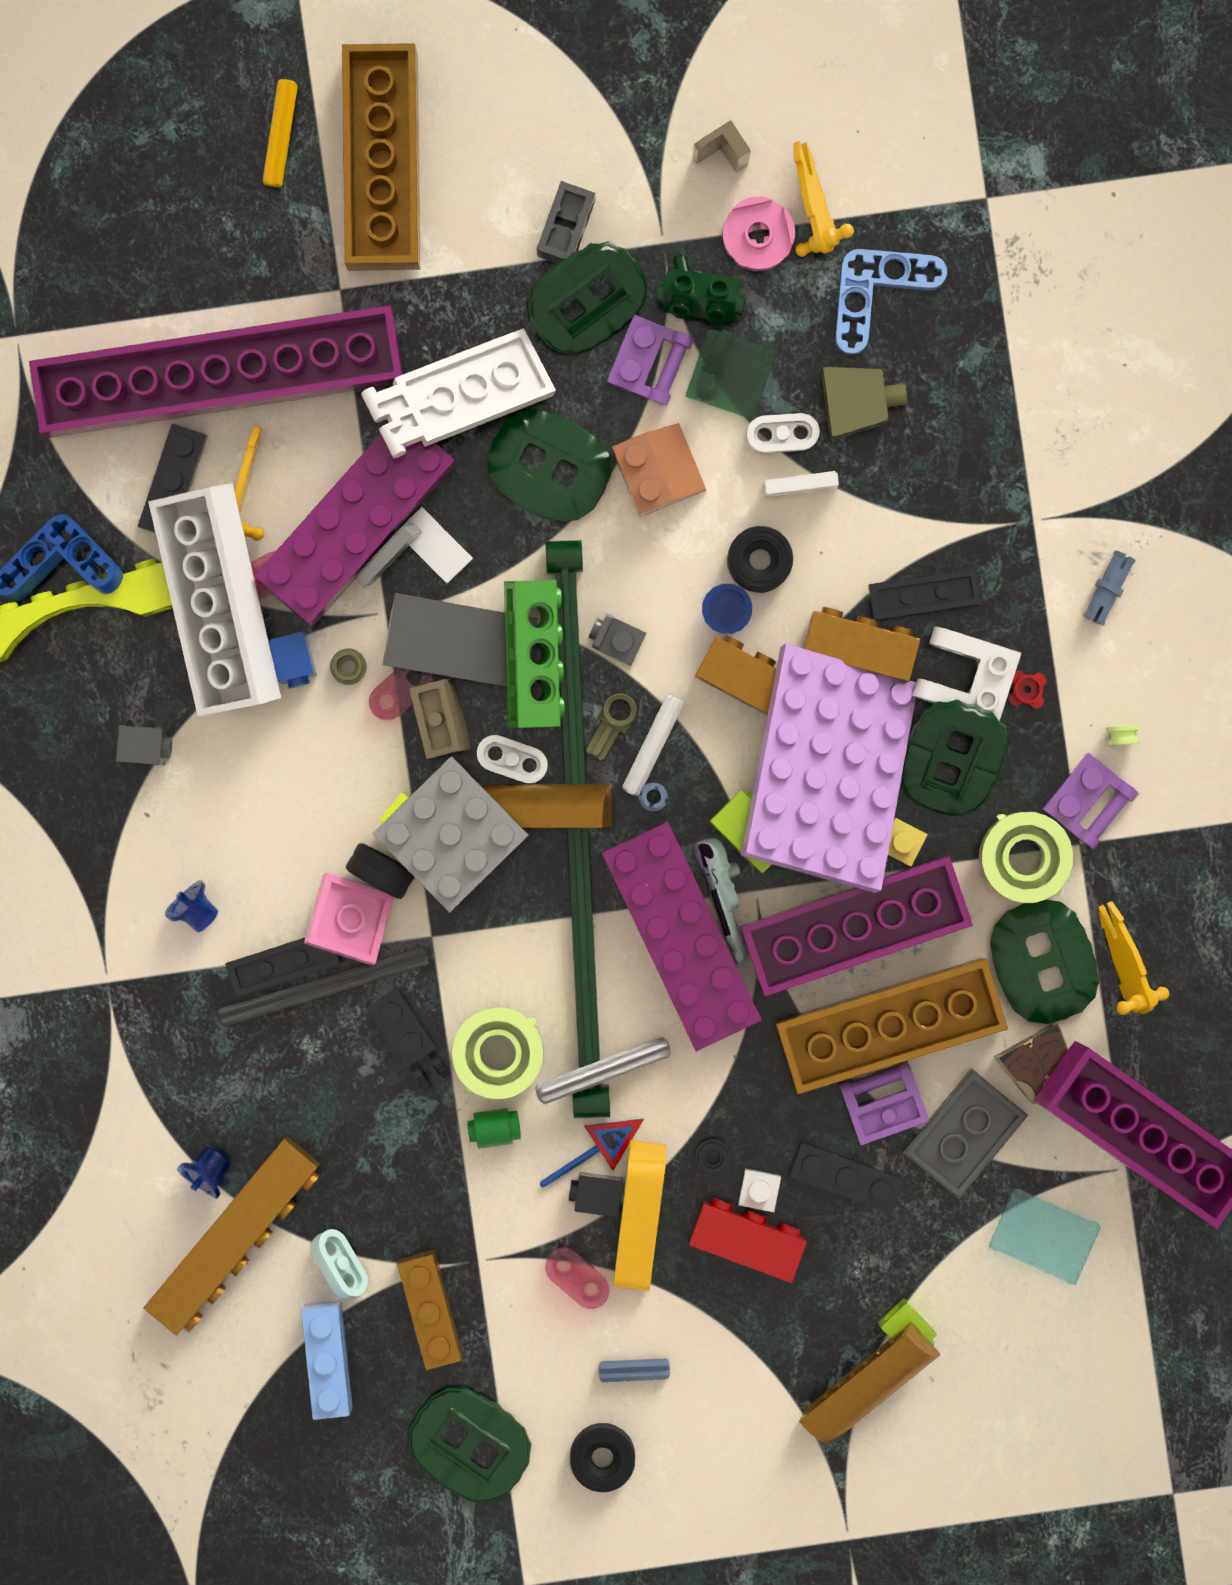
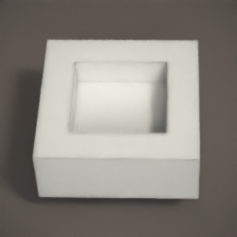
M745 1168L738 1205L774 1212L781 1175Z

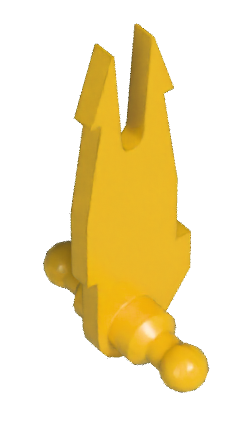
M800 141L793 143L794 163L797 165L801 195L807 218L810 220L813 236L809 237L808 242L797 244L795 253L799 257H805L810 252L826 254L833 251L834 246L838 245L841 239L853 236L854 228L850 224H844L841 228L835 229L834 221L830 219L825 196L814 166L815 161L807 142L800 144Z
M256 425L253 427L234 491L239 514L244 503L262 433V428ZM241 520L244 536L251 537L255 541H259L264 537V530L261 527L248 526L246 521Z
M1107 903L1112 921L1105 906H1099L1101 928L1105 930L1112 960L1122 983L1118 986L1123 998L1126 1000L1117 1004V1012L1120 1015H1127L1131 1011L1140 1014L1149 1013L1158 1004V1001H1165L1169 998V991L1165 987H1159L1156 991L1150 989L1145 976L1147 972L1140 954L1123 923L1125 919L1114 903Z

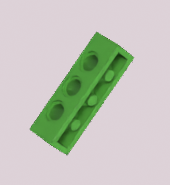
M557 580L504 581L508 727L560 726V718L564 717L565 705L559 692V682L563 680L564 668L558 655V646L562 644L563 632L561 625L558 624L557 609L561 607L562 595L560 588L557 587ZM534 607L538 609L541 615L540 622L536 627L530 624L528 618L529 612ZM534 644H537L542 652L541 659L536 664L532 662L529 655L530 649ZM536 680L541 683L543 688L542 695L537 700L532 697L530 692L531 686Z

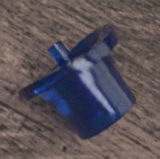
M721 584L713 587L706 594L702 603V615L712 630L721 634H733L741 631L748 624L752 616V602L750 596L743 588L735 584Z
M198 880L184 892L180 891L177 893V898L167 907L165 916L173 922L184 921L196 932H201L214 921L218 914V909L204 894L205 883L202 880Z
M206 1147L195 1161L181 1163L177 1168V1172L192 1183L190 1186L192 1190L197 1191L199 1188L214 1199H218L221 1194L218 1185L230 1168V1164L218 1152Z

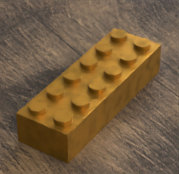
M415 43L342 44L345 265L348 271L420 270L418 53Z
M985 958L972 960L774 1022L797 1094L1008 1030L988 961Z

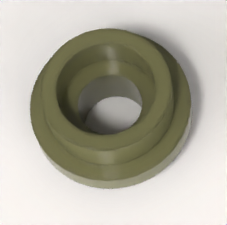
M347 648L338 651L333 656L330 670L338 682L345 685H353L361 681L365 676L367 664L360 652ZM347 660H352L355 663V670L350 674H346L342 670V665Z

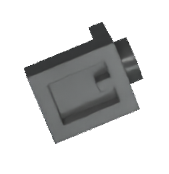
M608 613L604 620L596 619L589 634V638L594 640L592 644L593 649L629 666H632L646 636V632L622 622Z

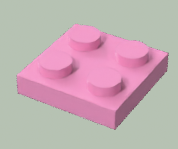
M330 873L323 874L304 944L368 965H374L394 897L381 890Z

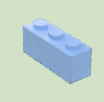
M339 1300L305 1304L301 1312L313 1420L350 1416L353 1407L342 1302Z

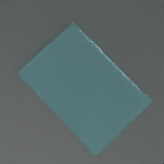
M1014 1187L989 1243V1247L993 1251L1002 1252L1061 1278L1068 1284L1076 1285L1101 1225L1096 1221H1090L1026 1193L1021 1188Z

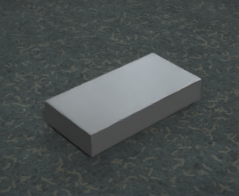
M413 523L402 526L356 574L355 579L363 587L374 583L422 532Z

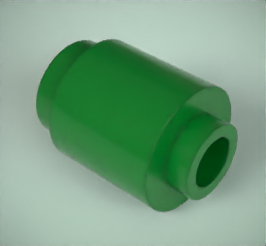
M508 1108L475 1112L473 1113L474 1120L467 1121L470 1143L477 1142L478 1149L513 1144V1140L521 1139L517 1110L509 1111Z

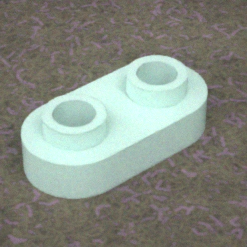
M334 1229L318 1234L311 1244L312 1256L334 1294L343 1300H351L362 1295L368 1285L367 1274L346 1237Z

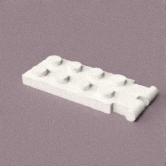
M523 328L396 377L393 381V386L376 392L374 387H370L364 390L361 395L376 423L388 420L389 423L380 427L379 431L392 457L398 458L406 453L404 448L406 446L422 441L424 447L550 398L556 390Z

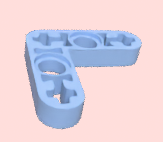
M867 249L850 251L844 257L841 266L835 344L838 350L844 355L855 356L861 353L867 346L873 286L925 291L935 290L943 284L947 276V267L944 261L933 255ZM859 257L862 258L863 265L873 266L875 263L874 258L881 259L877 269L878 278H872L874 270L867 269L863 270L860 276L854 275V269L848 268V264L854 263L855 258ZM890 260L899 261L904 267V275L896 280L889 279L884 273V265ZM910 261L917 263L914 270H925L928 264H933L934 271L940 272V276H935L933 282H927L926 275L915 274L914 282L908 281L911 272ZM851 293L862 295L865 300L864 309L855 313L849 311L845 306L847 295ZM843 317L850 320L864 319V325L859 322L856 324L855 334L857 337H862V342H856L854 348H849L848 342L842 340V336L847 335L850 328V322H842Z

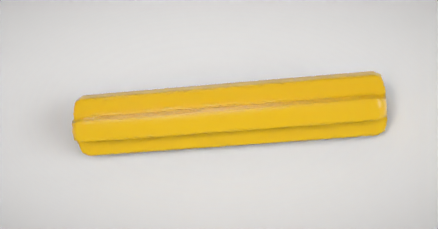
M280 79L277 83L263 173V183L269 187L277 188L283 185L298 88L296 82L292 80Z

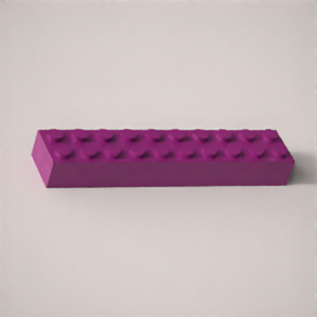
M391 305L29 361L39 432L46 438L364 390L370 387L393 385L396 377L403 375L394 311Z

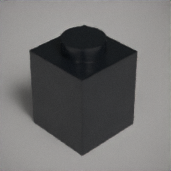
M580 1172L579 1180L571 1179L568 1201L575 1202V1212L618 1218L623 1178Z

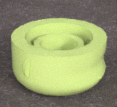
M1036 812L997 815L999 820L988 829L979 849V865L987 887L992 888L995 893L1005 899L1020 903H1035L1046 900L1053 895L1059 896L1061 888L1068 880L1073 866V849L1065 830L1053 819ZM1027 839L1039 846L1042 853V861L1040 867L1035 872L1029 875H1021L1012 869L1009 863V853L1016 842Z
M495 1006L484 1008L469 1018L464 1019L453 1041V1066L458 1078L467 1087L465 1092L475 1093L488 1099L511 1098L522 1093L534 1082L543 1063V1041L536 1027L535 1017L528 1018L520 1011L509 1007ZM490 1036H505L515 1046V1060L505 1069H492L482 1060L480 1053L481 1045Z

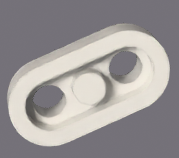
M808 414L766 415L757 417L750 423L746 437L749 446L759 453L805 451L813 447L818 440L820 430L817 421ZM795 428H805L807 430V437L805 439H797L794 435ZM762 429H767L771 433V439L767 442H763L758 438V432Z
M491 735L484 738L477 748L478 761L485 769L523 783L531 784L540 781L548 769L547 759L540 750L499 735ZM492 747H499L502 750V757L497 761L491 760L489 757V750ZM529 758L534 759L537 764L535 771L531 773L523 769V762Z

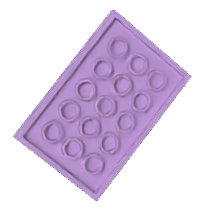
M787 643L782 645L778 657L741 856L873 893L881 891L916 697L912 696L916 682H905L901 679L844 664L843 660Z

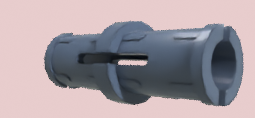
M1114 551L1103 578L1098 579L1095 584L1097 590L1083 617L1088 620L1093 619L1094 623L1104 626L1116 598H1121L1124 592L1121 587L1136 561L1131 556L1127 558L1125 553Z
M652 782L642 787L641 792L643 793L639 795V801L644 809L655 812L661 810L666 805L665 799H668V794L661 784ZM651 790H656L660 795V800L656 804L649 803L646 798L647 793Z

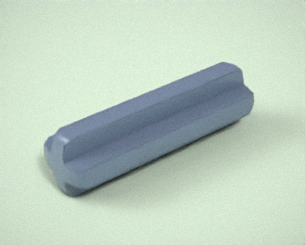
M666 1358L602 1361L599 1363V1379L601 1382L665 1380L670 1376L669 1361Z

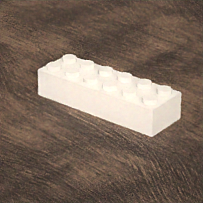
M233 483L148 501L197 716L259 705L280 699L281 694Z

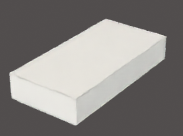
M832 471L766 480L763 486L765 498L837 489L839 481L838 473Z
M421 507L403 525L413 523L422 532L409 546L449 584L473 558Z

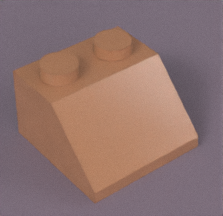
M679 423L643 433L612 446V453L639 518L706 491Z

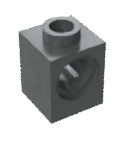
M119 725L117 762L164 766L165 758H171L172 737H167V729Z

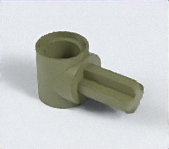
M618 693L606 700L597 717L601 723L586 747V752L592 757L603 761L619 733L626 734L636 716V704L630 696ZM617 700L627 702L631 708L629 717L623 721L613 719L609 713L611 704Z

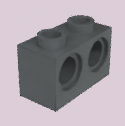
M564 181L560 182L536 249L537 257L557 264L558 261L567 259L573 252L578 251L596 201L595 192Z

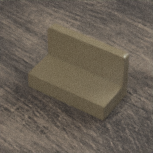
M731 120L694 144L692 158L696 164L721 149L736 173L748 166L751 150Z
M443 679L409 688L426 759L471 750V743L455 680Z

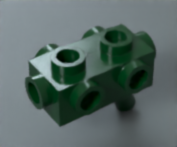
M679 254L673 258L675 269L668 268L666 281H659L656 303L663 304V312L671 313L676 318L686 319L690 316L704 318L713 324L719 325L725 322L734 323L736 315H743L746 294L739 293L740 279L691 271L685 254Z

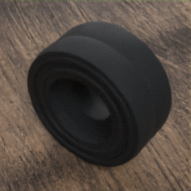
M754 526L742 531L733 540L728 551L727 565L730 575L740 587L756 593L769 592L778 588L789 576L793 566V551L786 537L776 529L767 526ZM763 549L769 553L771 562L766 569L758 570L750 564V555L754 550Z
M364 843L357 845L353 856L346 864L348 872L397 899L404 897L408 886L414 879V876L401 863Z
M597 1423L586 1427L576 1436L571 1446L570 1466L572 1473L582 1486L595 1492H611L620 1488L629 1480L635 1467V1448L631 1438L624 1430L609 1423ZM598 1448L609 1449L614 1457L612 1463L603 1468L596 1466L592 1460L595 1450Z

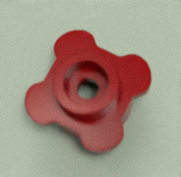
M1015 671L1012 681V693L1008 696L1009 703L1013 706L1026 704L1034 709L1040 708L1044 703L1042 694L1043 686L1046 684L1045 676L1041 673L1025 675L1022 671ZM1025 686L1030 687L1031 690L1029 693L1024 692Z

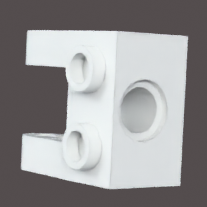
M934 626L929 645L976 660L977 672L970 691L966 693L918 678L912 696L933 704L938 701L950 702L958 699L966 704L977 705L983 710L993 712L1000 721L1021 653Z

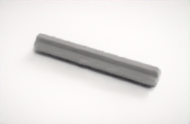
M660 1037L541 1082L535 1087L537 1097L543 1104H548L666 1059L671 1055L669 1043Z

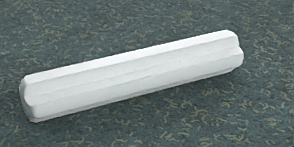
M672 695L665 697L622 786L625 792L637 797L640 795L641 789L644 787L684 705L683 701Z

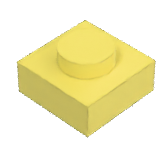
M894 818L888 855L911 867L928 834Z

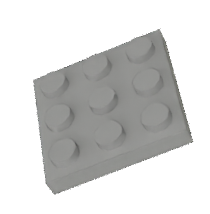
M452 756L372 833L449 913L529 836Z

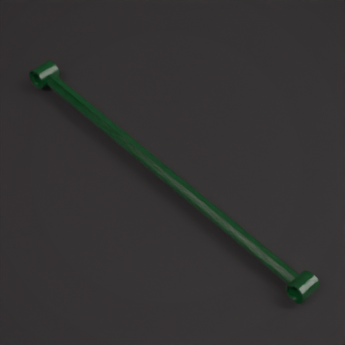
M582 540L546 541L547 574H554V580H557V587L560 588L562 603L560 609H557L558 624L561 625L563 632L562 644L558 646V655L564 668L563 680L560 682V697L563 698L565 705L564 717L561 718L565 784H586L576 573L583 572ZM567 828L579 1068L600 1061L589 828ZM600 1083L574 1093V1119L610 1117L609 1084Z

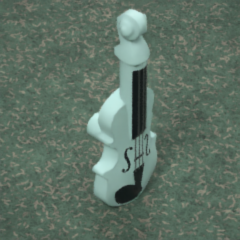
M706 838L695 843L694 855L706 879L712 904L717 910L726 938L725 941L733 950L731 953L735 963H743L746 961L748 954L742 944L743 935L739 934L732 913L739 905V898L734 889V883L730 880L740 874V868L737 863L728 862L726 850L719 840Z

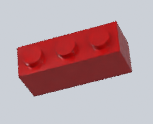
M713 1197L711 1203L703 1200L688 1239L690 1246L792 1283L807 1243L806 1239L800 1236L802 1230L785 1223H781L779 1228L766 1223L767 1217L747 1210L745 1215L731 1211L733 1204Z

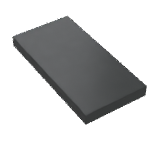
M394 593L382 665L507 687L505 613ZM528 617L530 624L536 627L538 618ZM533 646L529 652L530 659L532 658Z

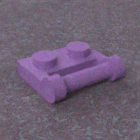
M634 315L607 383L657 404L668 406L671 398L669 391L686 349H691L694 338ZM665 340L673 345L656 387L651 388L645 384L661 344Z
M1087 753L1044 805L1042 810L1087 847L1094 850L1100 843L1098 838L1128 801L1133 802L1139 793L1090 753ZM1110 785L1117 793L1087 830L1078 823Z
M908 1061L898 1063L893 1068L853 1082L845 1080L838 1083L860 1145L929 1122ZM899 1080L903 1081L906 1090L858 1106L855 1096Z

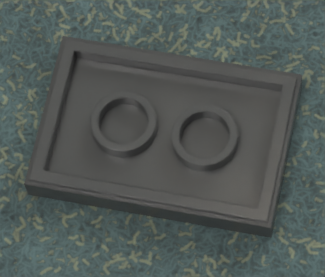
M971 1068L929 1118V1122L925 1123L902 1152L960 1199L1028 1115Z

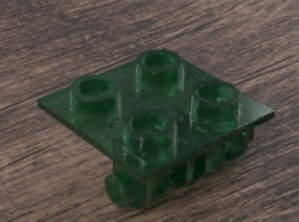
M708 328L685 397L754 420L777 351L732 336L733 333L727 330L719 329L717 331Z

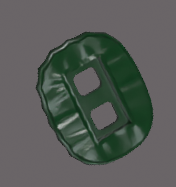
M609 241L600 244L589 243L583 250L575 251L567 259L558 261L552 270L544 274L539 283L532 286L531 295L526 302L528 321L537 335L550 348L565 354H578L587 351L622 329L639 312L647 296L646 276L637 261L631 257L625 248L617 247ZM600 275H606L614 285V289L603 298L598 299L589 289V284ZM571 297H577L585 307V310L574 320H567L559 308Z
M539 409L519 411L513 417L506 420L495 436L492 447L487 455L488 476L499 492L526 510L560 522L579 520L595 509L611 477L610 455L601 440L574 422ZM529 444H533L546 452L540 468L536 471L520 463V458ZM562 460L578 467V473L569 487H565L552 479L558 463Z
M958 699L950 702H936L931 708L923 711L909 736L901 778L903 790L915 803L937 813L960 816L978 809L989 797L1002 772L1010 742L1006 725L1000 722L993 712L983 710L977 705L966 704ZM953 731H959L973 737L974 740L968 752L964 753L948 747L947 742ZM945 762L960 768L961 772L955 783L951 784L934 776L939 763Z
M1052 900L1024 903L1007 911L994 925L990 945L999 982L1014 1011L1028 1022L1050 1024L1065 1020L1083 1012L1087 1005L1095 999L1100 980L1092 944L1076 913L1065 904ZM1046 932L1052 946L1051 951L1037 957H1032L1029 954L1026 939L1029 936ZM1054 966L1059 967L1064 984L1053 990L1043 991L1038 979V973Z
M448 1386L430 1395L426 1403L418 1410L416 1417L409 1426L407 1445L414 1462L441 1486L471 1502L492 1503L508 1495L520 1481L530 1462L532 1444L525 1427L518 1423L512 1414L505 1411L498 1403L467 1387ZM451 1421L458 1422L468 1430L467 1436L457 1448L450 1446L441 1438V1434ZM480 1442H487L498 1451V1455L488 1468H482L471 1459L472 1453Z

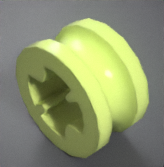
M1139 725L1107 727L1106 732L1111 735V739L1107 741V746L1140 744V739L1136 737Z

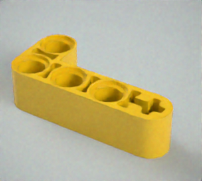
M630 1140L613 1287L641 1291L650 1290L667 1144Z

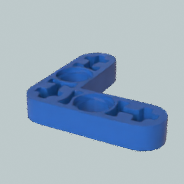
M59 514L51 518L0 569V596L9 602L23 600L64 558L88 584L103 594L112 593L118 589L122 583L123 572L114 560L76 521L66 514ZM65 528L69 535L73 537L70 542H67L61 536L60 532L62 529ZM90 546L91 552L88 558L78 562L76 557L79 550ZM38 551H45L43 561L39 565L31 566L33 555ZM98 565L108 574L104 580L94 570ZM23 568L29 572L27 575L21 571ZM14 579L16 585L11 589L9 583Z

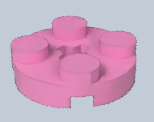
M747 198L739 202L728 214L722 231L723 245L728 256L738 267L751 271L770 270L778 266L789 256L795 240L793 219L784 207L782 208L778 203L773 202L769 198ZM754 225H760L762 230H768L769 236L764 237V243L757 244L755 239L750 240L748 234L753 232Z

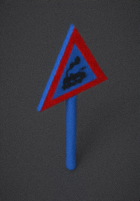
M644 1118L585 1125L584 1127L596 1146L540 1182V1186L546 1187L599 1151L611 1169L614 1170Z

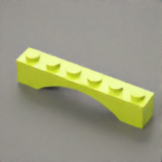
M149 559L135 564L136 570L123 574L122 583L112 593H100L91 585H87V582L83 580L65 586L67 592L53 596L52 591H47L31 596L32 603L19 607L17 602L1 605L0 662L7 660L16 646L34 628L66 611L84 607H113L129 610L147 617L173 609L163 563L157 564L156 559ZM107 573L100 575L102 580L108 576Z

